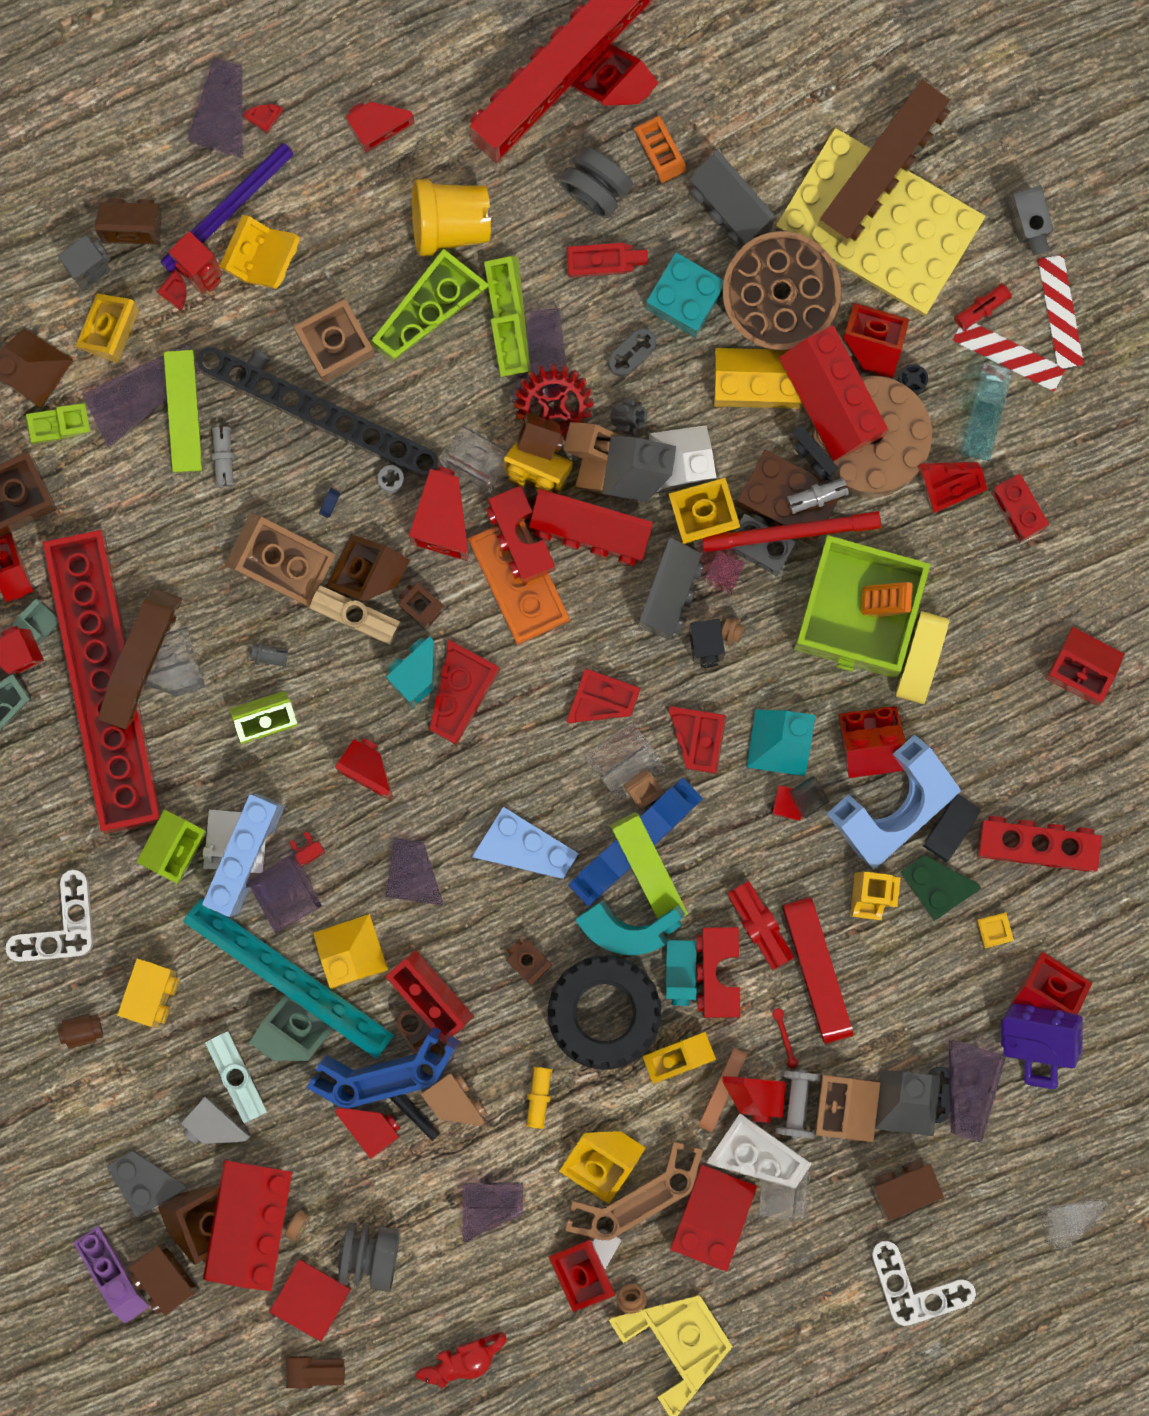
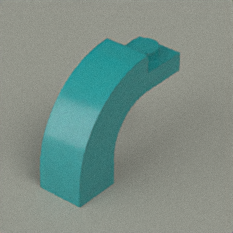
M602 899L580 914L575 920L584 933L600 947L622 955H641L664 946L668 939L663 934V931L670 934L682 925L680 920L684 917L685 913L680 905H677L650 924L633 926L618 919L605 900Z

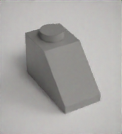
M204 1097L181 1123L186 1128L183 1134L195 1144L198 1141L202 1144L244 1142L252 1137L209 1097Z

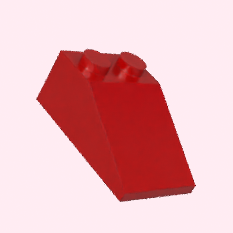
M701 1164L669 1249L727 1272L757 1186Z

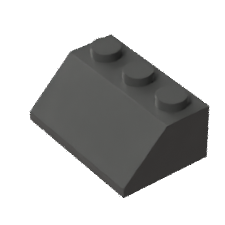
M717 149L690 178L689 187L691 189L689 193L697 203L703 202L710 210L708 215L716 225L722 224L727 229V237L737 248L740 245L743 247L752 239L772 230L775 215Z
M669 538L639 621V629L672 640L674 633L680 635L685 618L680 615L684 606L690 607L695 590L690 589L694 578L700 579L705 563L700 562L702 553L675 539Z

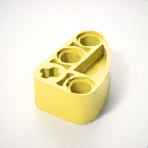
M920 611L915 621L895 697L925 704L947 633L949 618Z

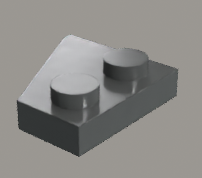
M131 1151L107 1165L136 1218L187 1189L184 1183L178 1181L135 1151Z

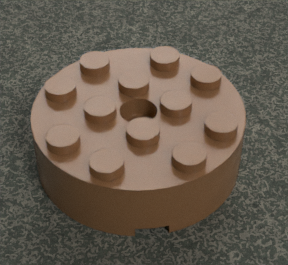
M787 231L766 233L746 243L730 262L723 282L724 305L735 328L751 342L761 347L778 351H789L806 338L830 327L838 314L842 298L840 275L834 261L826 250L807 236ZM779 283H786L790 286V295L786 299L782 300L775 297L774 289Z
M865 376L861 378L888 431L886 436L879 439V443L868 444L834 463L839 468L840 477H843L846 482V486L842 487L848 488L849 494L863 498H879L901 490L919 474L918 465L926 462L931 449L932 425L924 404L907 386L886 377ZM814 427L812 438L829 456L822 440L820 439Z

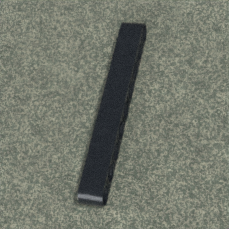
M207 347L198 354L199 370L202 374L418 477H428L430 469L423 471L418 468L416 460L420 456L431 458L433 462L431 469H437L438 457L436 454L420 444L217 348ZM208 355H215L219 359V365L214 369H207L202 364L203 359ZM239 367L245 370V379L241 382L231 380L229 374L232 369ZM262 380L269 381L273 385V390L266 395L260 394L256 390L258 382ZM288 393H295L298 395L300 402L295 407H287L283 403V397ZM322 406L326 410V416L321 420L313 419L309 413L312 407ZM341 418L351 420L353 423L352 430L347 433L340 432L336 427L337 421ZM375 431L378 433L380 441L376 445L366 444L363 440L365 432ZM395 443L402 444L406 448L405 456L402 458L393 457L390 453L391 445Z

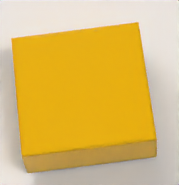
M1006 912L977 920L984 949L1014 941Z

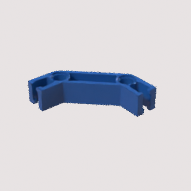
M683 777L640 817L654 846L703 799ZM615 840L568 884L587 906L591 905L631 868L618 841Z
M434 1027L427 1035L417 1054L356 1070L326 1055L318 1064L316 1070L318 1072L324 1071L333 1077L337 1084L335 1085L321 1078L322 1075L317 1073L311 1078L306 1088L342 1108H351L429 1088L444 1073L460 1041L450 1036L447 1041L448 1044L444 1049L447 1052L441 1058L438 1054L430 1051L432 1044L438 1042L439 1038L437 1037L441 1033L440 1029ZM422 1064L432 1067L434 1074H426L422 1069ZM343 1085H350L354 1089L355 1095L346 1093Z

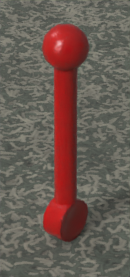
M777 1008L773 1011L772 1016L778 1022L788 1056L787 1066L795 1069L799 1063L793 1055L783 1022L784 1011Z

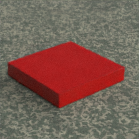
M299 1259L269 1312L322 1342L351 1288L346 1285H340L338 1280Z

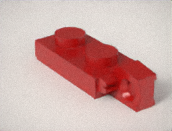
M625 243L566 247L569 278L627 274V272H634V266L648 265L647 250L632 251V245H625Z

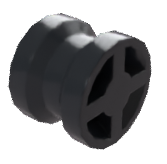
M907 365L899 374L898 382L904 384L919 396L928 384V374L920 365Z

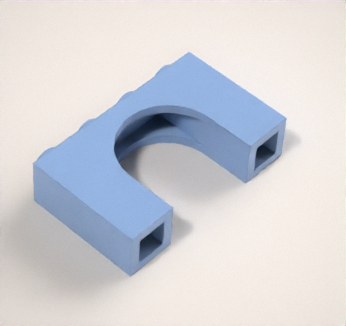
M915 734L893 753V756L909 778L907 798L895 813L882 819H872L864 807L849 794L827 813V816L858 857L873 870L961 792V789L932 749Z
M249 794L203 901V906L228 917L239 914L250 889L246 884L253 864L267 836L270 833H274L286 805L261 794Z

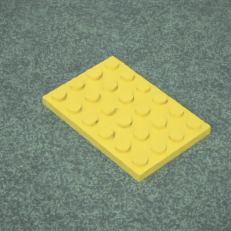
M835 128L775 228L779 231L787 230L788 232L799 233L811 238L823 247L831 258L835 259V264L926 317L986 216L910 171L906 172L902 169L896 177L899 183L890 195L885 193L879 201L882 203V206L874 218L868 216L862 225L866 228L856 242L851 239L847 246H845L818 227V222L871 148Z

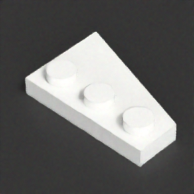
M742 1114L738 1115L707 1161V1164L794 1189L812 1164Z

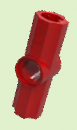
M750 881L727 893L729 900L742 919L741 923L753 944H757L771 970L773 971L794 958L792 951L781 936L780 928L770 910L764 907Z

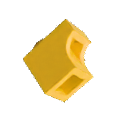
M865 871L854 873L850 917L882 920L885 906L894 908L898 906L900 878L893 877V875Z

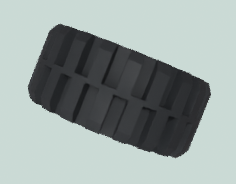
M599 955L575 963L555 983L548 1003L549 1027L557 1045L573 1061L593 1069H616L636 1061L652 1045L661 1024V1001L654 983L634 963L617 956ZM606 984L621 989L628 996L632 1004L633 1017L629 1028L622 1036L611 1041H599L589 1037L582 1031L577 1021L576 1008L579 999L588 989L597 985Z

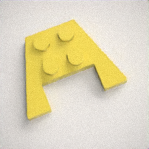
M700 1295L609 1319L610 1324L623 1343L646 1328L651 1327L681 1374L682 1381L657 1396L669 1416H678L681 1410L733 1347Z

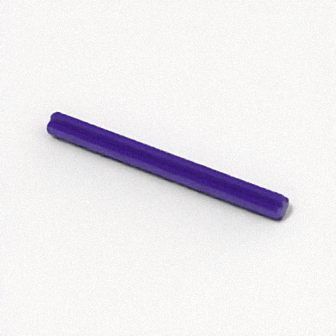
M281 143L190 232L201 243H204L293 156L292 150L286 144ZM168 252L161 259V264L171 273L176 270V262Z

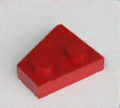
M978 462L923 463L918 465L929 506L934 513L988 490L982 468Z

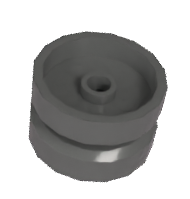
M586 146L581 147L573 158L576 168H566L558 178V183L568 195L586 209L600 217L609 219L618 207L615 197L625 198L633 187V182L621 168L604 155Z

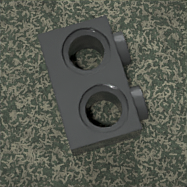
M86 235L58 255L61 263L82 291L111 271L107 265L110 258L107 256L106 251L96 239L91 242Z
M744 513L739 522L740 528H736L734 532L745 529L767 528V521L754 513L751 516ZM789 539L737 546L728 550L778 576L796 542ZM771 543H778L783 548V554L773 557L768 553L767 546Z

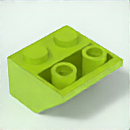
M164 809L136 863L179 885L207 832Z

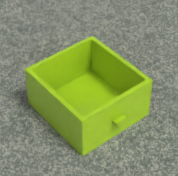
M827 535L823 543L794 650L838 662L836 668L853 672V668L856 667L896 679L902 670L931 564ZM902 582L912 583L910 613L886 617L862 615V589L864 586Z

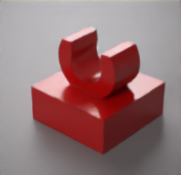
M308 832L303 833L307 839L306 846L300 848L294 840L290 841L291 848L297 852L292 857L300 868L326 853L319 841L313 844V838Z

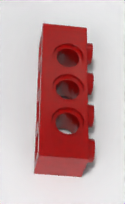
M989 816L988 821L983 820L980 823L976 856L978 858L1092 873L1098 871L1102 836L1094 835V829L1078 827L1077 832L1065 831V826L1059 824H1048L1047 828L1035 827L1036 822L1028 820H1018L1017 825L1006 823V818ZM1005 832H1012L1016 835L1017 844L1014 848L1004 845L1002 837ZM1034 836H1042L1046 840L1047 846L1043 852L1036 851L1033 848L1032 839ZM1066 839L1072 840L1076 845V852L1072 856L1066 855L1062 851V842Z

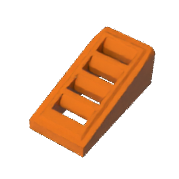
M660 115L634 128L661 183L686 172L685 162ZM660 129V133L648 139L645 138L646 135ZM665 139L666 142L651 149L650 146ZM669 150L671 151V153H669V154H667V155H665V156H663V157H661V158H659V159L656 158L657 156H659V155H661V154H663V153H665V152H667V151H669Z
M902 582L864 586L862 589V615L886 617L910 613L912 583Z

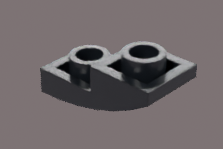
M956 795L950 801L940 820L935 823L922 846L947 863L967 835L981 809L961 795Z

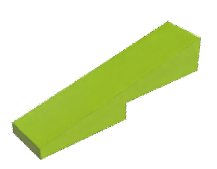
M509 256L485 261L494 319H491L500 376L506 377L530 372L519 257Z
M193 350L164 352L172 471L173 473L202 471L195 353Z
M634 812L609 825L656 918H660L677 905H680L684 911V916L688 915L639 815Z

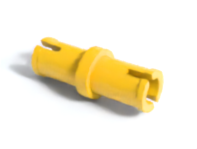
M534 1066L531 1093L527 1095V1099L530 1102L526 1126L544 1129L547 1102L551 1100V1096L548 1093L552 1069Z

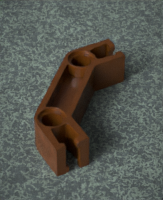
M154 589L146 597L109 680L98 720L123 729H127L129 723L133 722L141 693L165 637L175 625L177 617L174 616V612L181 605V597L158 589Z

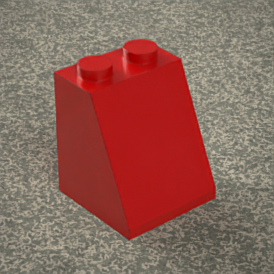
M438 467L437 470L430 469L409 534L411 545L468 562L469 551L459 477L454 476V471L444 467Z

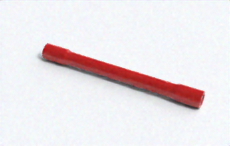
M874 511L834 519L738 532L727 531L702 539L704 551L711 552L731 549L737 546L848 531L860 532L882 529L880 512Z

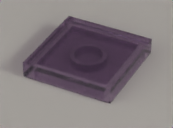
M294 854L287 856L247 882L275 934L285 930L322 907Z

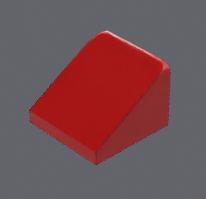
M778 785L772 815L801 821L807 792Z

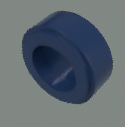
M330 488L319 511V515L330 518L339 499L340 491Z

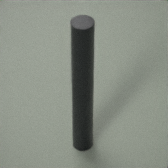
M403 1095L390 1097L397 1107L432 1142L440 1135V1132Z

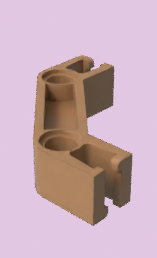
M673 1142L664 1173L604 1208L573 1200L570 1212L575 1213L576 1208L594 1214L592 1227L572 1226L573 1220L568 1219L565 1231L608 1241L685 1197L693 1188L703 1149L690 1147V1152L695 1153L690 1169L685 1171L681 1168H675L677 1149L683 1150L685 1145ZM677 1173L683 1174L687 1179L685 1188L679 1191L672 1189L670 1186L671 1177ZM606 1216L613 1220L614 1227L611 1232H599L596 1224L601 1217Z

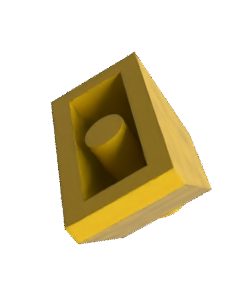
M706 1032L642 1056L653 1084L716 1060Z

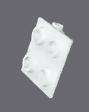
M209 809L206 846L203 849L204 869H218L242 812ZM266 839L250 873L263 874Z

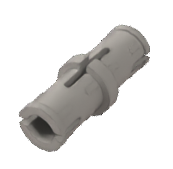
M220 427L212 428L214 454L211 457L212 462H215V487L223 488L224 475L226 476V488L234 486L232 461L235 460L234 453L231 452L230 427H223V439L220 438Z
M840 477V479L820 486L818 484L811 485L809 490L787 496V502L791 505L789 508L792 514L816 505L822 507L827 501L849 495L848 488L842 487L846 486V482L843 477Z

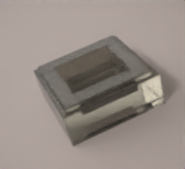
M811 776L789 791L801 816L805 818L830 802L817 777Z

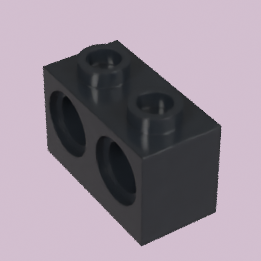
M720 618L690 623L688 631L694 665L700 664L701 668L718 666V663L725 656Z

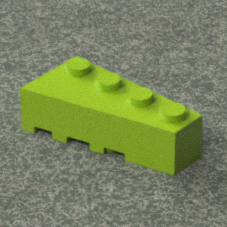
M443 249L371 340V346L393 363L484 293L490 285Z

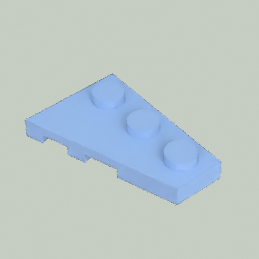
M503 807L472 858L564 879L579 853Z

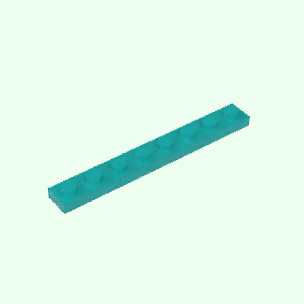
M200 899L183 920L186 925L374 1058H379L395 1036L224 914L203 906V899Z

